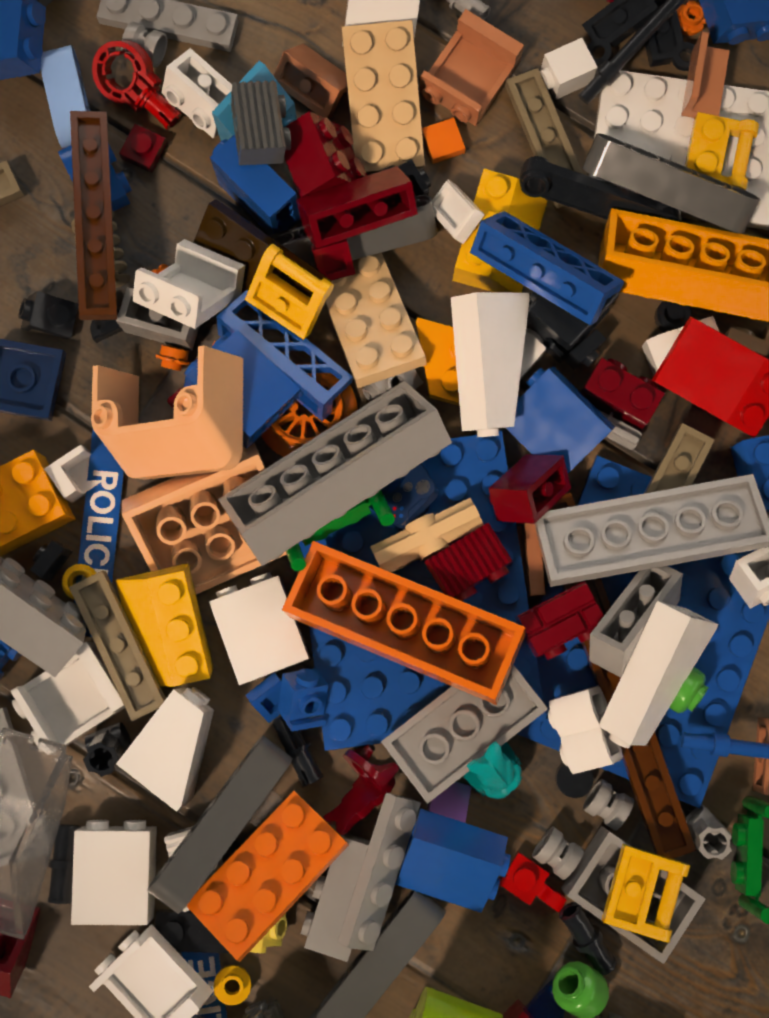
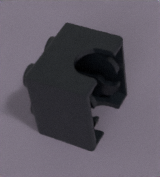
M533 292L530 295L526 330L529 328L535 331L543 339V345L546 347L545 351L556 361L562 363L569 353L607 315L609 306L616 301L619 292L606 300L597 322L592 325H588Z

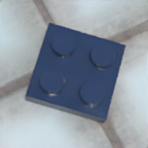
M0 339V412L52 421L67 353L61 349Z

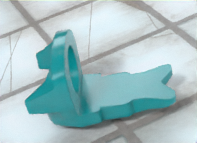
M494 741L488 747L484 756L467 764L470 771L464 775V778L482 797L486 795L490 798L502 799L520 785L522 780V768L520 765L522 763L507 742L500 746L497 741Z

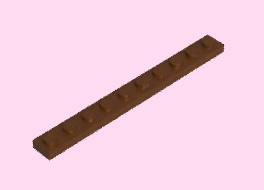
M565 494L550 510L575 506L572 494ZM601 578L586 580L585 582L594 596L595 602L598 604L603 615H605L611 606ZM581 582L562 585L563 590L566 591ZM589 639L582 642L596 685H599L608 705L621 678L589 661ZM655 732L646 746L631 745L629 749L621 746L622 760L655 854L674 859L696 851Z

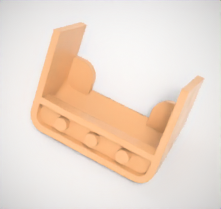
M204 345L198 346L197 385L186 386L179 391L174 402V419L138 424L139 376L100 365L93 366L91 415L93 430L126 475L131 478L147 480L231 470L238 465L243 452V358Z

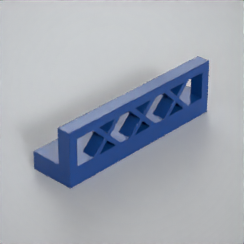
M505 211L481 221L470 251L477 258L588 325L597 322L606 300L618 293L624 284L622 279Z
M248 290L244 291L216 316L218 335L220 337L223 335L229 337L238 329L301 388L297 401L319 420L323 421L332 413L333 400L352 383L353 376L308 339L305 338L303 340L247 302L245 298ZM248 304L258 313V320L243 321L235 314ZM263 329H278L284 334L285 342L269 343L263 338ZM289 351H305L311 356V364L296 365L289 359ZM316 373H332L339 381L327 391L316 382Z

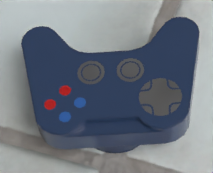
M422 463L411 469L403 482L392 493L384 496L395 517L393 524L403 529L410 522L424 516L428 512L430 504L438 497L439 489Z

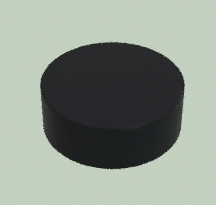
M662 301L655 311V323L664 333L681 328L686 324L689 317H692V310L687 305Z
M562 763L555 773V782L558 789L568 797H583L589 793L593 786L594 778L591 770L572 774L569 767Z

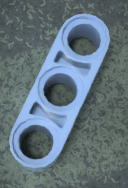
M72 45L43 51L41 56L40 70L54 130L62 148L71 146L70 111H90L81 69Z

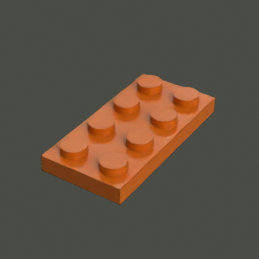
M293 791L196 892L187 904V908L237 961L241 962L349 844L305 800Z

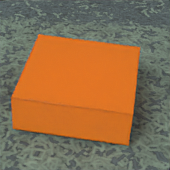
M454 117L422 128V137L432 164L465 153L466 148Z

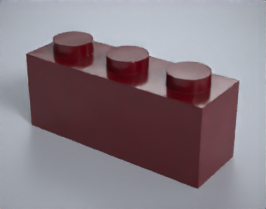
M398 166L296 199L304 232L316 249L418 215L412 181Z

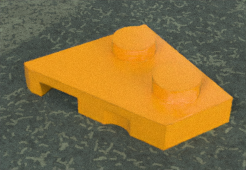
M417 317L416 331L427 365L423 367L425 369L429 398L459 406L453 327Z

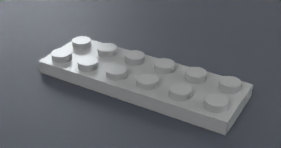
M753 474L550 510L534 524L550 587L769 547V518Z

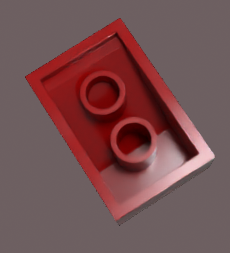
M690 316L652 381L755 438L769 417V359Z

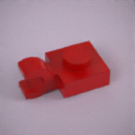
M519 851L516 852L511 860L506 876L500 878V886L528 905H531L537 896L548 906L560 912L567 901L563 894L545 883L550 875L549 871Z

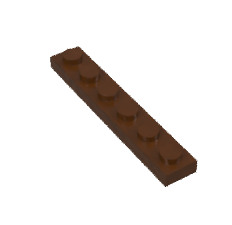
M70 111L79 319L117 320L107 112Z

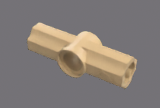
M468 498L436 515L430 513L410 522L405 526V530L370 546L379 567L392 573L420 559V561L431 558L449 547L451 543L462 539L484 524L471 498Z

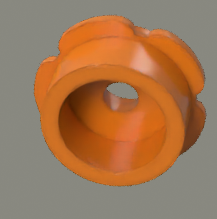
M689 1L686 5L682 4L677 9L683 35L693 36L704 29L706 20L699 2ZM689 15H693L694 19L689 18Z
M161 344L160 353L155 355L156 358L162 360L160 366L168 369L181 371L183 365L190 364L187 361L189 351L182 348Z

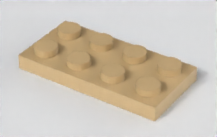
M412 20L342 26L355 156L364 165L366 173L379 172L391 165L400 166L411 159L417 168L425 167Z
M382 252L352 260L356 274L332 280L331 283L334 284V288L325 304L357 388L427 365L426 356Z

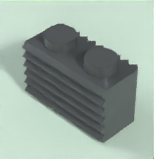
M265 80L262 83L260 81L255 83L252 81L238 83L236 81L232 83L230 103L239 165L282 164L285 151L291 150L290 129L283 128L282 118L286 117L285 96L278 95L277 84L274 80L270 82Z

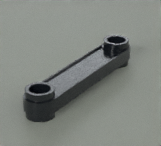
M530 157L526 159L521 167L519 179L521 190L529 197H542L608 220L611 208L682 222L681 212L676 208L630 190L552 164L544 157Z

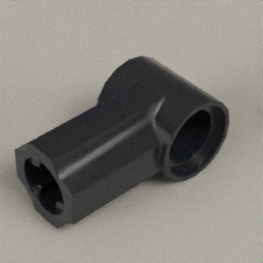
M122 722L85 736V745L88 752L83 761L88 772L98 773L101 777L114 772L116 763L132 744L129 733Z

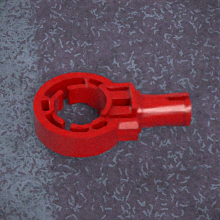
M116 40L105 43L97 50L92 63V74L97 88L106 98L116 103H126L134 112H139L145 107L166 130H169L178 122L175 118L180 119L182 113L160 94L159 85H161L162 80L154 73L152 61L144 48L130 40ZM115 47H123L130 52H126V50L116 51ZM119 55H124L125 58H128L134 68L132 82L127 88L118 85L114 78H106V75L112 74L111 65Z

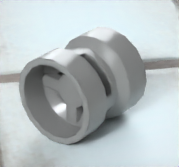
M131 21L127 25L122 40L133 41L144 48L154 68L161 64L168 42L165 33L157 30L149 32L144 25ZM121 47V50H126V52H130L129 50Z
M601 778L589 792L582 810L592 816H600L604 819L605 825L616 831L629 816L634 805V799L625 793L618 794L613 790V786Z
M552 826L536 845L532 857L541 864H549L553 869V873L562 880H565L579 864L583 857L584 849L575 842H567L564 839L563 833Z

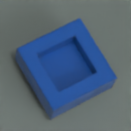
M275 672L246 694L250 704L268 723L280 715L278 703L282 680Z

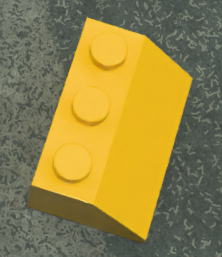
M483 169L474 204L485 214L481 221L505 211L539 231L547 200L542 197L534 198L525 195L521 190L519 178ZM480 221L465 243L461 244L452 281L490 292L521 293L523 289L521 283L470 253L481 223Z
M189 564L116 579L123 609L159 685L175 687L210 679L214 667Z

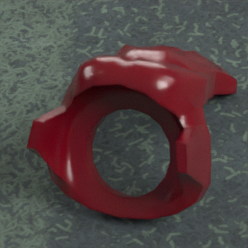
M369 745L355 750L349 749L343 755L344 759L359 777L352 785L353 788L342 798V802L322 817L329 825L336 826V831L340 835L348 833L375 806L380 805L384 800L386 792L390 793L396 784L394 775L399 770L395 762L383 765L369 763L368 760L373 753Z

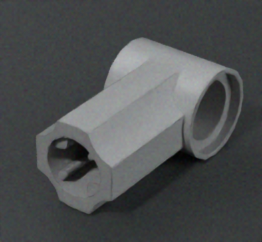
M705 805L695 808L685 817L693 842L707 859L718 858L723 860L732 851L730 848L731 833Z

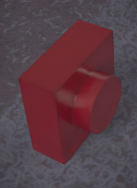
M134 124L119 155L121 159L153 173L168 143L165 137Z
M347 239L317 249L314 245H311L317 270L330 280L356 274Z

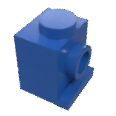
M317 668L301 669L282 674L278 711L292 732L326 726L327 719L324 716L328 684Z

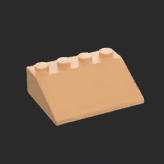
M255 443L247 449L243 447L240 462L231 470L176 476L122 500L121 514L150 571L188 563L197 595L261 566L218 500L266 469ZM286 551L280 557L287 555Z

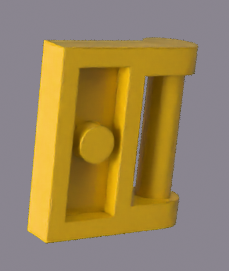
M697 112L693 122L685 167L746 191L748 180L745 176L753 138L757 137L759 123L749 119L738 121ZM729 136H734L739 139L732 174L730 177L722 176Z
M271 244L261 258L245 300L304 340L311 334L323 305L334 288V284L325 278L320 280L284 256L283 250L278 246ZM274 267L312 291L311 298L273 273Z
M622 844L601 920L606 924L670 943L673 932L670 929L671 920L683 877H688L690 865ZM661 869L667 871L668 874L654 923L647 922V914Z

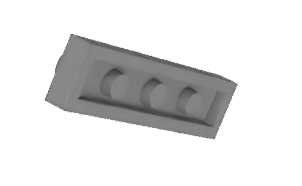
M101 0L96 16L99 24L126 29L131 21H135L144 25L149 32L157 30L165 33L167 39L227 52L232 50L239 22L237 14L174 0Z
M386 792L339 935L338 943L346 948L374 951L389 901L392 898L397 876L404 860L405 851L416 823L421 802Z

